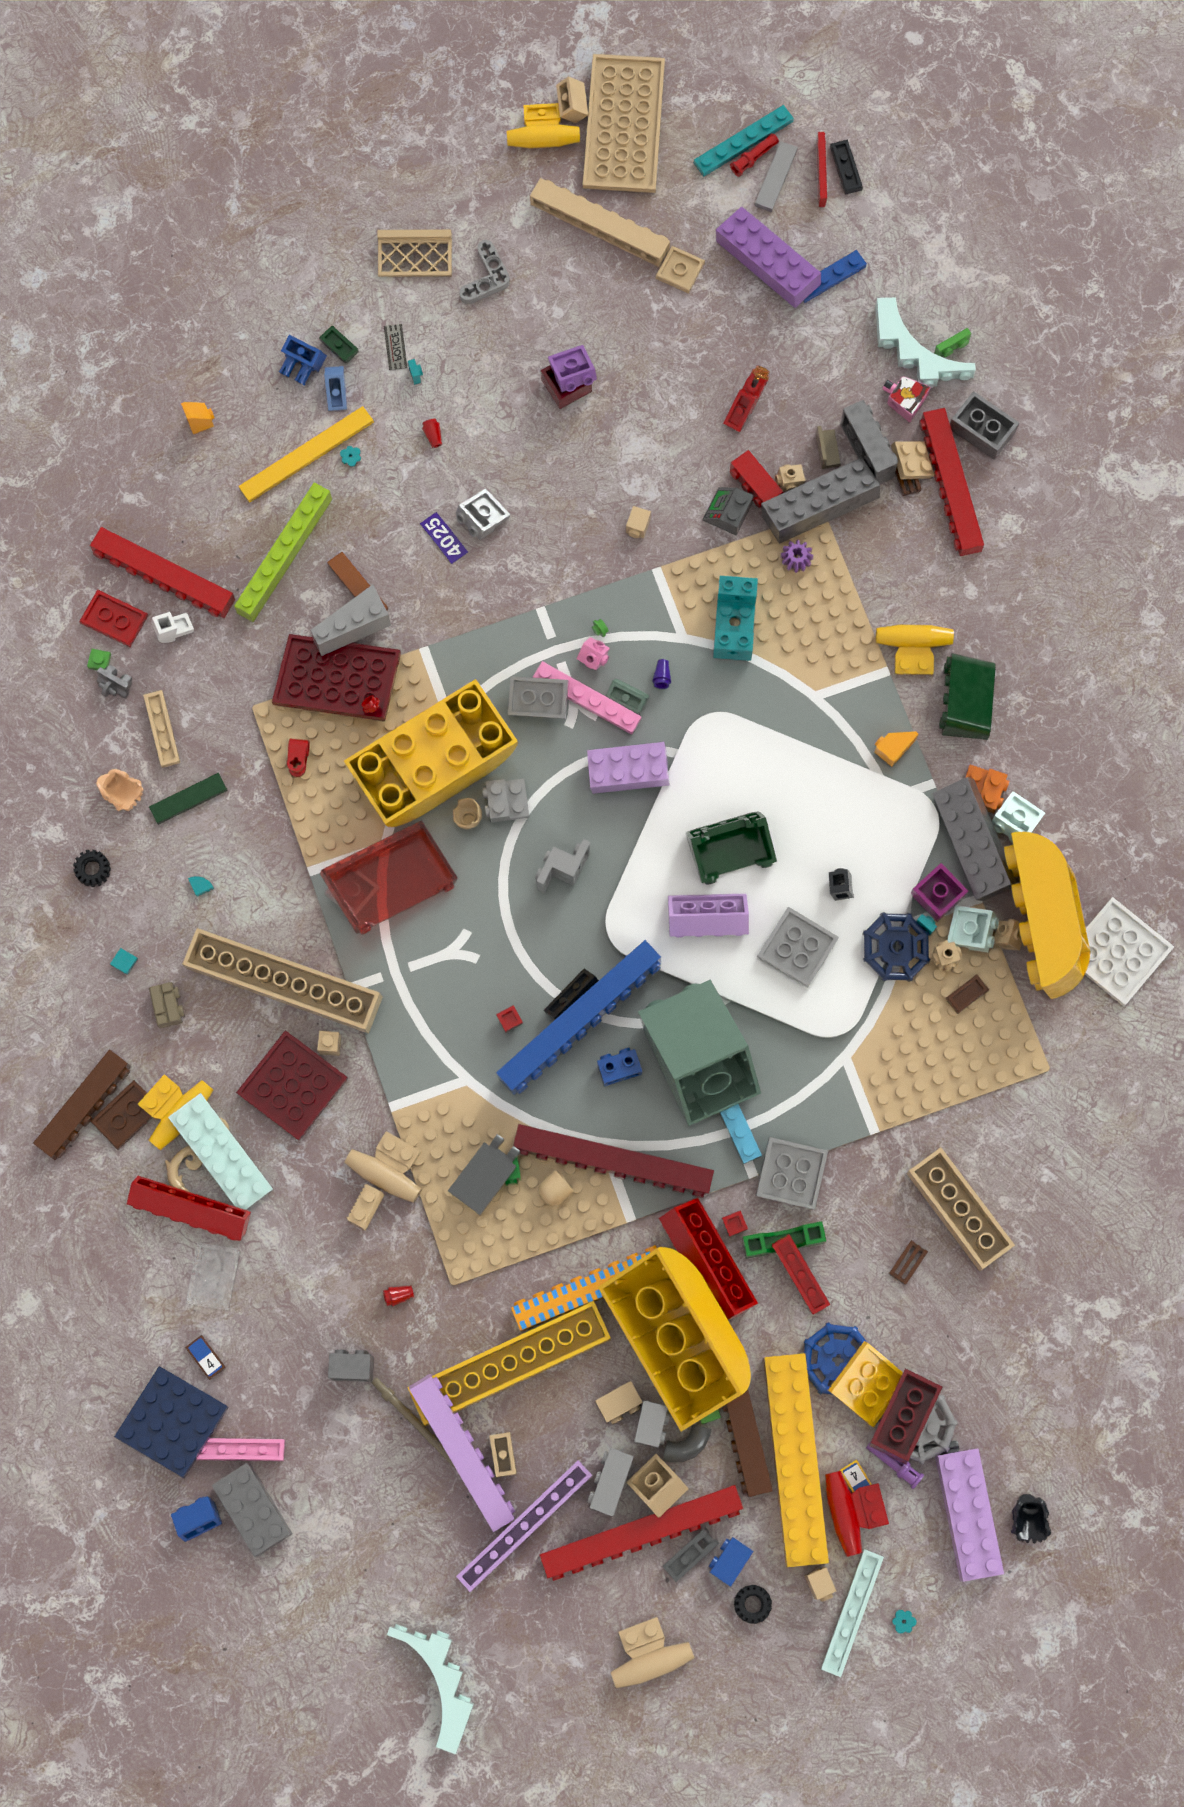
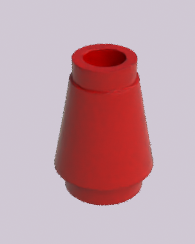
M435 418L424 421L422 423V430L432 448L442 446L440 423Z
M411 1285L387 1287V1290H383L386 1306L391 1305L393 1307L414 1297Z

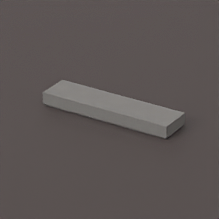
M780 142L756 199V207L772 212L798 147Z

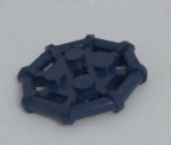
M882 912L872 925L862 933L864 936L863 961L868 963L881 977L882 981H913V977L926 964L930 963L928 939L930 934L916 922L910 913L887 914ZM891 921L902 922V927L892 926ZM884 924L886 930L880 935L876 934L875 932ZM908 926L918 934L916 937L908 932ZM872 940H876L877 952L872 954ZM921 940V954L917 953V941ZM895 941L898 942V945H901V949L898 952L893 949ZM880 957V960L887 965L886 968L883 969L875 958ZM916 958L918 962L910 969L908 964L912 959ZM892 967H902L903 972H891Z

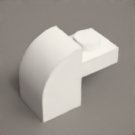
M167 612L152 617L151 624L161 643L173 642L175 638L194 631L187 613L172 617L171 613Z

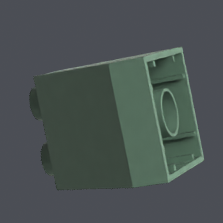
M711 979L701 984H690L681 993L665 1000H654L645 1009L638 1011L645 1036L688 1126L761 1094L749 1046Z

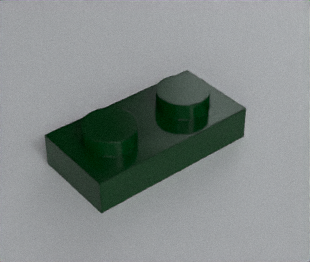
M333 325L319 337V340L345 364L359 352L358 348Z

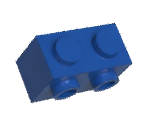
M625 1048L620 1050L617 1055L606 1054L597 1061L604 1087L642 1075L641 1065L635 1049Z
M208 1496L200 1497L195 1503L189 1506H182L171 1514L177 1535L184 1542L222 1524L216 1504Z
M734 1537L730 1540L726 1538L720 1547L723 1552L719 1558L715 1556L708 1566L711 1568L709 1573L730 1587L754 1552Z

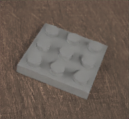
M788 907L757 957L808 988L839 937Z
M769 1137L756 1196L815 1210L828 1150Z

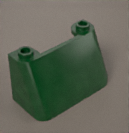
M759 811L686 832L687 841L702 884H713L717 882L716 879L719 878L720 874L754 864L761 866V868H768L773 865L772 863L777 862L766 817Z

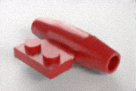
M841 1471L825 1474L827 1501L835 1532L846 1557L861 1554L860 1527L872 1529L889 1524L879 1483L860 1487L851 1494Z

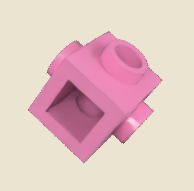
M590 637L583 643L577 660L584 663L588 668L597 670L601 665L604 666L609 659L607 654L610 648L605 646L603 642Z

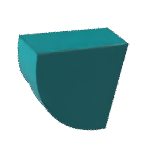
M194 876L188 878L197 897L214 889L211 882L203 877Z

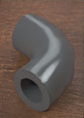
M691 1425L690 1433L684 1440L680 1442L667 1440L663 1461L683 1463L695 1458L706 1447L712 1429Z

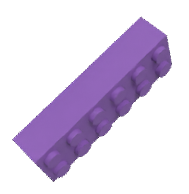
M742 206L716 229V242L794 308L821 285V272Z

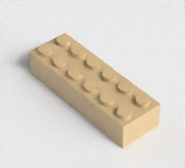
M941 1147L906 1173L979 1272L1015 1246Z

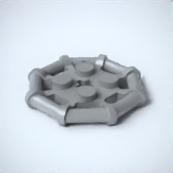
M943 1395L938 1396L916 1444L918 1452L913 1451L910 1459L918 1461L920 1464H924L925 1461L950 1450L949 1445L955 1426L958 1423L954 1419ZM938 1406L940 1407L946 1420H939L935 1412V1409L938 1408ZM940 1426L946 1427L943 1440L937 1438ZM931 1442H934L937 1445L936 1447L924 1452L923 1446Z

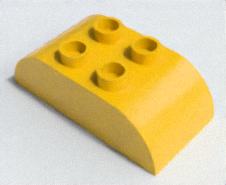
M659 1247L598 1287L680 1431L685 1430L747 1391L751 1372L745 1349L701 1273L681 1253L671 1248Z

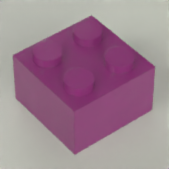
M942 863L911 891L912 897L937 922L966 897L968 890Z

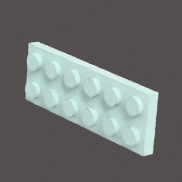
M201 1093L168 1117L235 1207L246 1210L273 1189Z

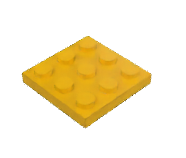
M864 1341L828 1391L874 1428L885 1413L903 1372L868 1342Z

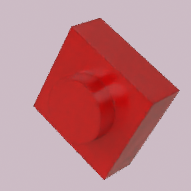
M514 1005L496 1014L505 1033L523 1024Z
M741 1210L722 1218L729 1237L748 1230Z

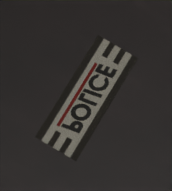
M402 324L384 326L389 370L408 368Z

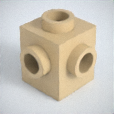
M801 464L779 467L778 473L775 475V482L783 490V493L805 484Z
M1008 919V921L999 920L994 943L1004 950L1020 951L1022 944L1019 929L1020 922L1014 919Z
M948 941L938 943L932 954L933 962L938 966V969H946V971L956 968L962 957L960 947L956 946L955 942L949 943ZM949 951L950 956H946L945 952Z

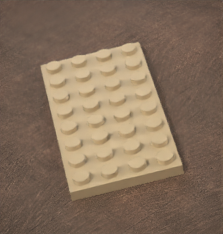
M593 54L583 189L656 193L665 58Z

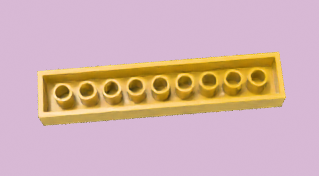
M592 1301L439 1372L432 1377L438 1378L442 1385L440 1391L443 1396L448 1395L453 1404L450 1408L453 1413H456L610 1341L611 1337L595 1302ZM409 1390V1393L413 1399V1402L420 1415L423 1425L425 1427L430 1425L425 1415L423 1414L421 1408L419 1407L418 1403L416 1402L415 1398L413 1397L411 1391Z
M803 1353L764 1357L786 1567L827 1564L829 1560L806 1355Z

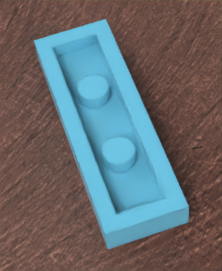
M739 1104L721 1111L720 1115L743 1164L761 1157L762 1154Z

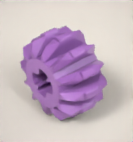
M799 540L796 541V544L790 541L789 546L783 547L784 552L781 553V558L784 560L782 564L788 565V571L795 568L794 572L797 573L798 568H800L804 572L805 566H811L813 554L810 553L812 548H806V542L801 545Z

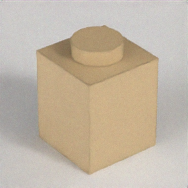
M633 506L626 525V533L633 538L640 537L644 539L651 519V511Z
M319 1031L317 1049L319 1054L340 1056V1033Z

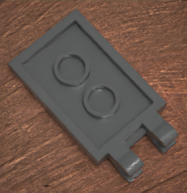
M498 1134L490 1145H487L485 1142L448 1190L449 1193L480 1216L517 1168L513 1162L520 1154V1150L513 1146L507 1155L498 1148L504 1142V1138Z

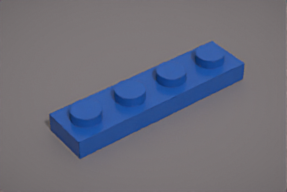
M855 250L821 270V285L803 302L810 301L866 268L867 263L859 252Z

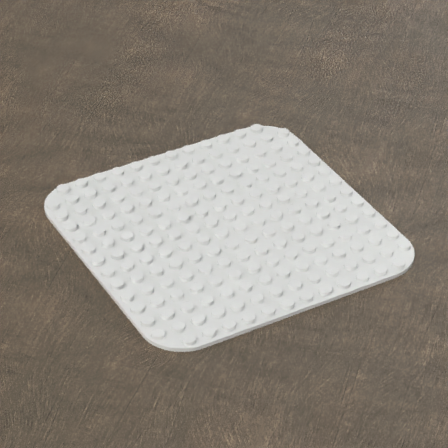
M728 712L706 714L697 719L688 728L669 770L670 785L662 786L607 909L605 920L607 935L613 946L625 956L646 940L661 956L660 971L690 984H701L711 979L721 997L811 1035L823 1038L843 1035L855 1027L861 1019L879 977L868 963L863 961L864 936L862 933L872 925L882 912L887 914H905L913 896L911 891L918 884L939 832L938 812L932 801L924 793L913 787ZM761 812L766 817L777 862L772 863L773 865L768 868H761V866L754 864L720 874L719 878L716 879L717 882L713 884H702L687 841L686 832L747 813ZM838 868L849 870L852 875L854 898L837 901L833 899L830 894L829 872ZM747 895L749 934L741 936L706 935L702 937L670 936L668 896ZM788 907L839 937L808 988L757 957ZM891 921V924L894 927H900L901 922ZM884 924L875 932L876 934L880 935L886 930ZM872 940L873 954L877 952L876 940ZM880 957L875 958L880 966L883 967L884 963L880 960Z

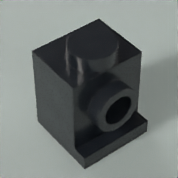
M838 868L829 872L830 894L833 899L837 901L854 898L852 875L849 870Z

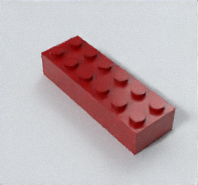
M698 1197L674 1207L659 1218L677 1252L685 1256L701 1273L728 1321L758 1304Z

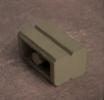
M172 982L149 987L157 1026L165 1028L183 1023L182 1017H185L183 1006L178 1004L177 998H181L178 986L175 987Z

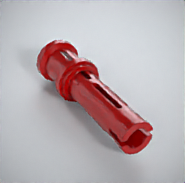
M772 133L751 151L741 154V158L736 162L730 163L732 172L738 177L743 175L747 168L754 166L758 158L779 143L778 137Z

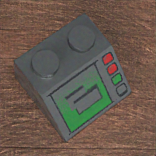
M718 487L702 520L737 536L753 504L754 495L738 488Z

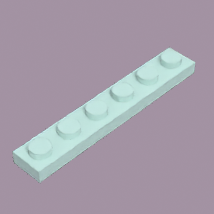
M865 1549L863 1550L821 1670L839 1677L842 1676L880 1570L883 1556Z

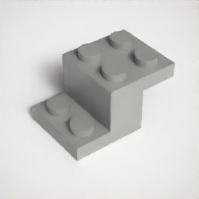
M583 839L581 844L577 843L573 852L575 855H571L554 846L551 852L547 851L543 860L545 862L543 869L539 868L535 876L537 891L545 894L552 877L574 886L591 852L590 842Z

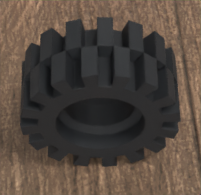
M93 849L91 852L90 850H86V853L81 852V856H77L75 858L76 863L74 862L73 864L75 867L73 871L82 884L84 883L85 886L91 885V887H95L96 884L98 886L102 885V881L105 883L107 881L106 877L110 876L109 871H111L110 863L105 855ZM89 862H97L99 864V871L94 875L86 874L85 866Z
M748 1585L741 1588L736 1594L734 1609L738 1617L743 1621L757 1624L763 1622L769 1616L772 1610V1600L764 1588L757 1585ZM750 1596H756L761 1601V1607L755 1613H751L745 1608V1601Z

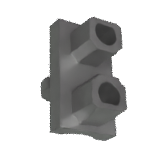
M108 665L105 669L100 667L97 670V682L99 683L98 687L102 688L101 694L105 697L109 694L114 696L118 694L126 699L129 695L132 677L124 674L121 678L116 677L117 669L112 665Z

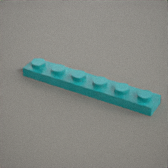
M782 105L695 158L693 163L704 177L762 142L770 134H775L794 122V118L787 108Z

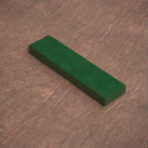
M218 772L149 806L159 825L228 790Z

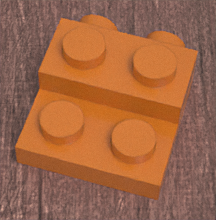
M970 764L966 777L975 780L987 811L994 814L996 809H1000L1004 798H1001L1002 791H1007L1010 782L1006 780L1008 774L990 768L985 770Z

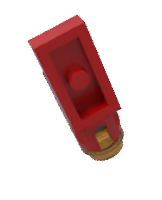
M759 365L752 369L743 388L739 390L723 424L738 432L742 431L748 416L752 414L769 380V370Z

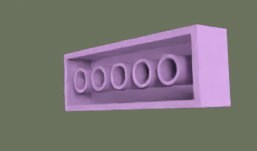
M979 1449L935 1456L960 1581L964 1582L1003 1575L1004 1571Z

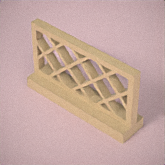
M451 229L377 230L378 277H452ZM382 244H390L394 250L386 255L382 251ZM403 244H408L413 248L406 256L399 250ZM422 244H427L431 248L425 255L418 250ZM440 244H448V250L443 255L436 250ZM396 251L403 257L397 265L390 259ZM415 251L422 257L416 264L408 259ZM433 251L440 257L434 264L427 259ZM388 260L394 268L390 272H382V265ZM424 260L431 266L427 271H421L418 268ZM443 260L448 265V271H439L436 266ZM405 261L412 266L408 272H403L399 268Z

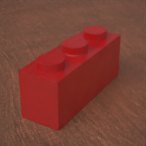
M749 450L730 463L731 476L735 480H739L745 492L754 495L753 501L758 508L761 507V503L783 494V490Z

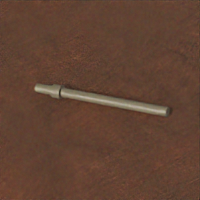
M376 1377L371 1383L382 1394L381 1397L386 1402L389 1401L455 1468L441 1442L394 1395L395 1392L390 1387L387 1388Z

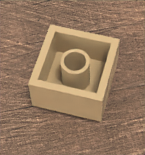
M657 1454L626 1482L658 1518L689 1489Z

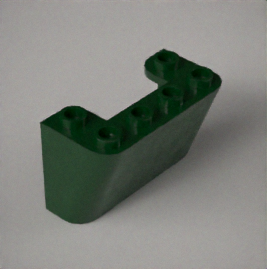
M951 653L950 657L947 656L943 674H947L944 681V686H947V693H944L943 705H946V711L942 712V717H940L939 729H942L943 736L988 740L992 724L995 663Z

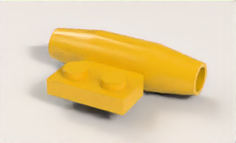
M558 103L523 105L524 125L526 126L507 130V146L547 148L580 142L579 127L560 125L561 118Z
M899 624L876 628V643L899 647L895 654V674L933 675L934 655L930 648L953 645L954 630L939 626Z
M164 1074L138 1103L153 1118L161 1120L149 1141L159 1150H162L180 1135L168 1117L200 1093L207 1101L214 1090L201 1080L183 1095L180 1087Z

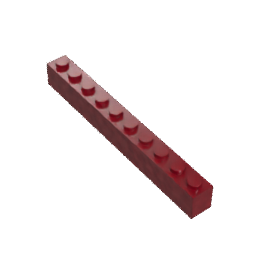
M518 1124L513 1144L514 1147L520 1150L519 1155L522 1156L532 1154L536 1155V1159L547 1161L549 1158L555 1160L556 1164L567 1166V1163L574 1164L575 1168L581 1170L591 1168L595 1169V1173L606 1175V1172L614 1174V1177L625 1180L626 1177L634 1179L633 1182L645 1184L646 1181L653 1183V1186L656 1188L664 1189L667 1186L673 1188L672 1191L677 1193L688 1191L692 1192V1196L704 1198V1195H709L714 1170L521 1124Z

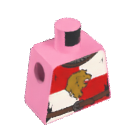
M901 377L897 384L887 380L882 390L890 394L887 404L904 419L911 422L929 395L931 387L907 377Z

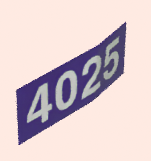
M437 512L420 523L451 564L468 553Z

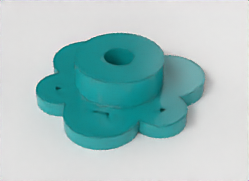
M347 446L346 449L341 450L342 463L348 464L351 467L355 466L356 462L361 460L360 449Z
M898 1610L895 1613L896 1618L892 1620V1623L896 1625L895 1630L900 1634L904 1632L910 1633L912 1627L917 1624V1620L912 1617L911 1611L904 1612L903 1610Z

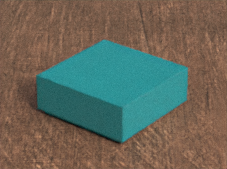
M120 948L110 965L128 975L138 958Z

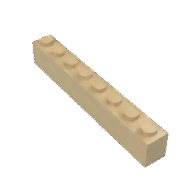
M540 178L530 195V205L658 267L661 266L670 250V241L665 236L657 235L647 227L638 226L634 221L626 220L614 211L610 212L603 209L601 205L593 204L583 196H577L566 188H560L550 180Z

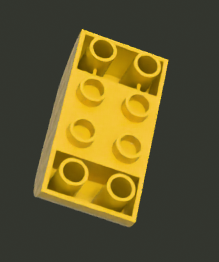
M475 679L344 760V763L387 827H397L421 817L491 773L514 752L518 741Z
M1013 832L1011 833L1013 845L1004 846L1008 869H1012L1014 877L1020 876L1021 883L1011 885L1016 908H1020L1022 915L1027 914L1028 921L1019 923V929L1023 945L1027 946L1029 953L1035 952L1036 960L1026 962L1030 983L1035 985L1036 991L1044 990L1051 999H1055L1067 994L1080 983L1086 974L1090 962L1091 952L1076 877L1062 852L1052 841L1036 833Z

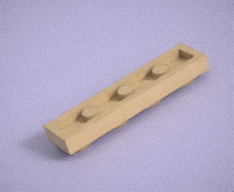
M163 691L144 694L161 767L164 768L181 763Z

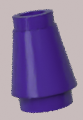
M659 659L657 661L652 682L654 687L658 689H667L669 684H671L669 661L666 659Z

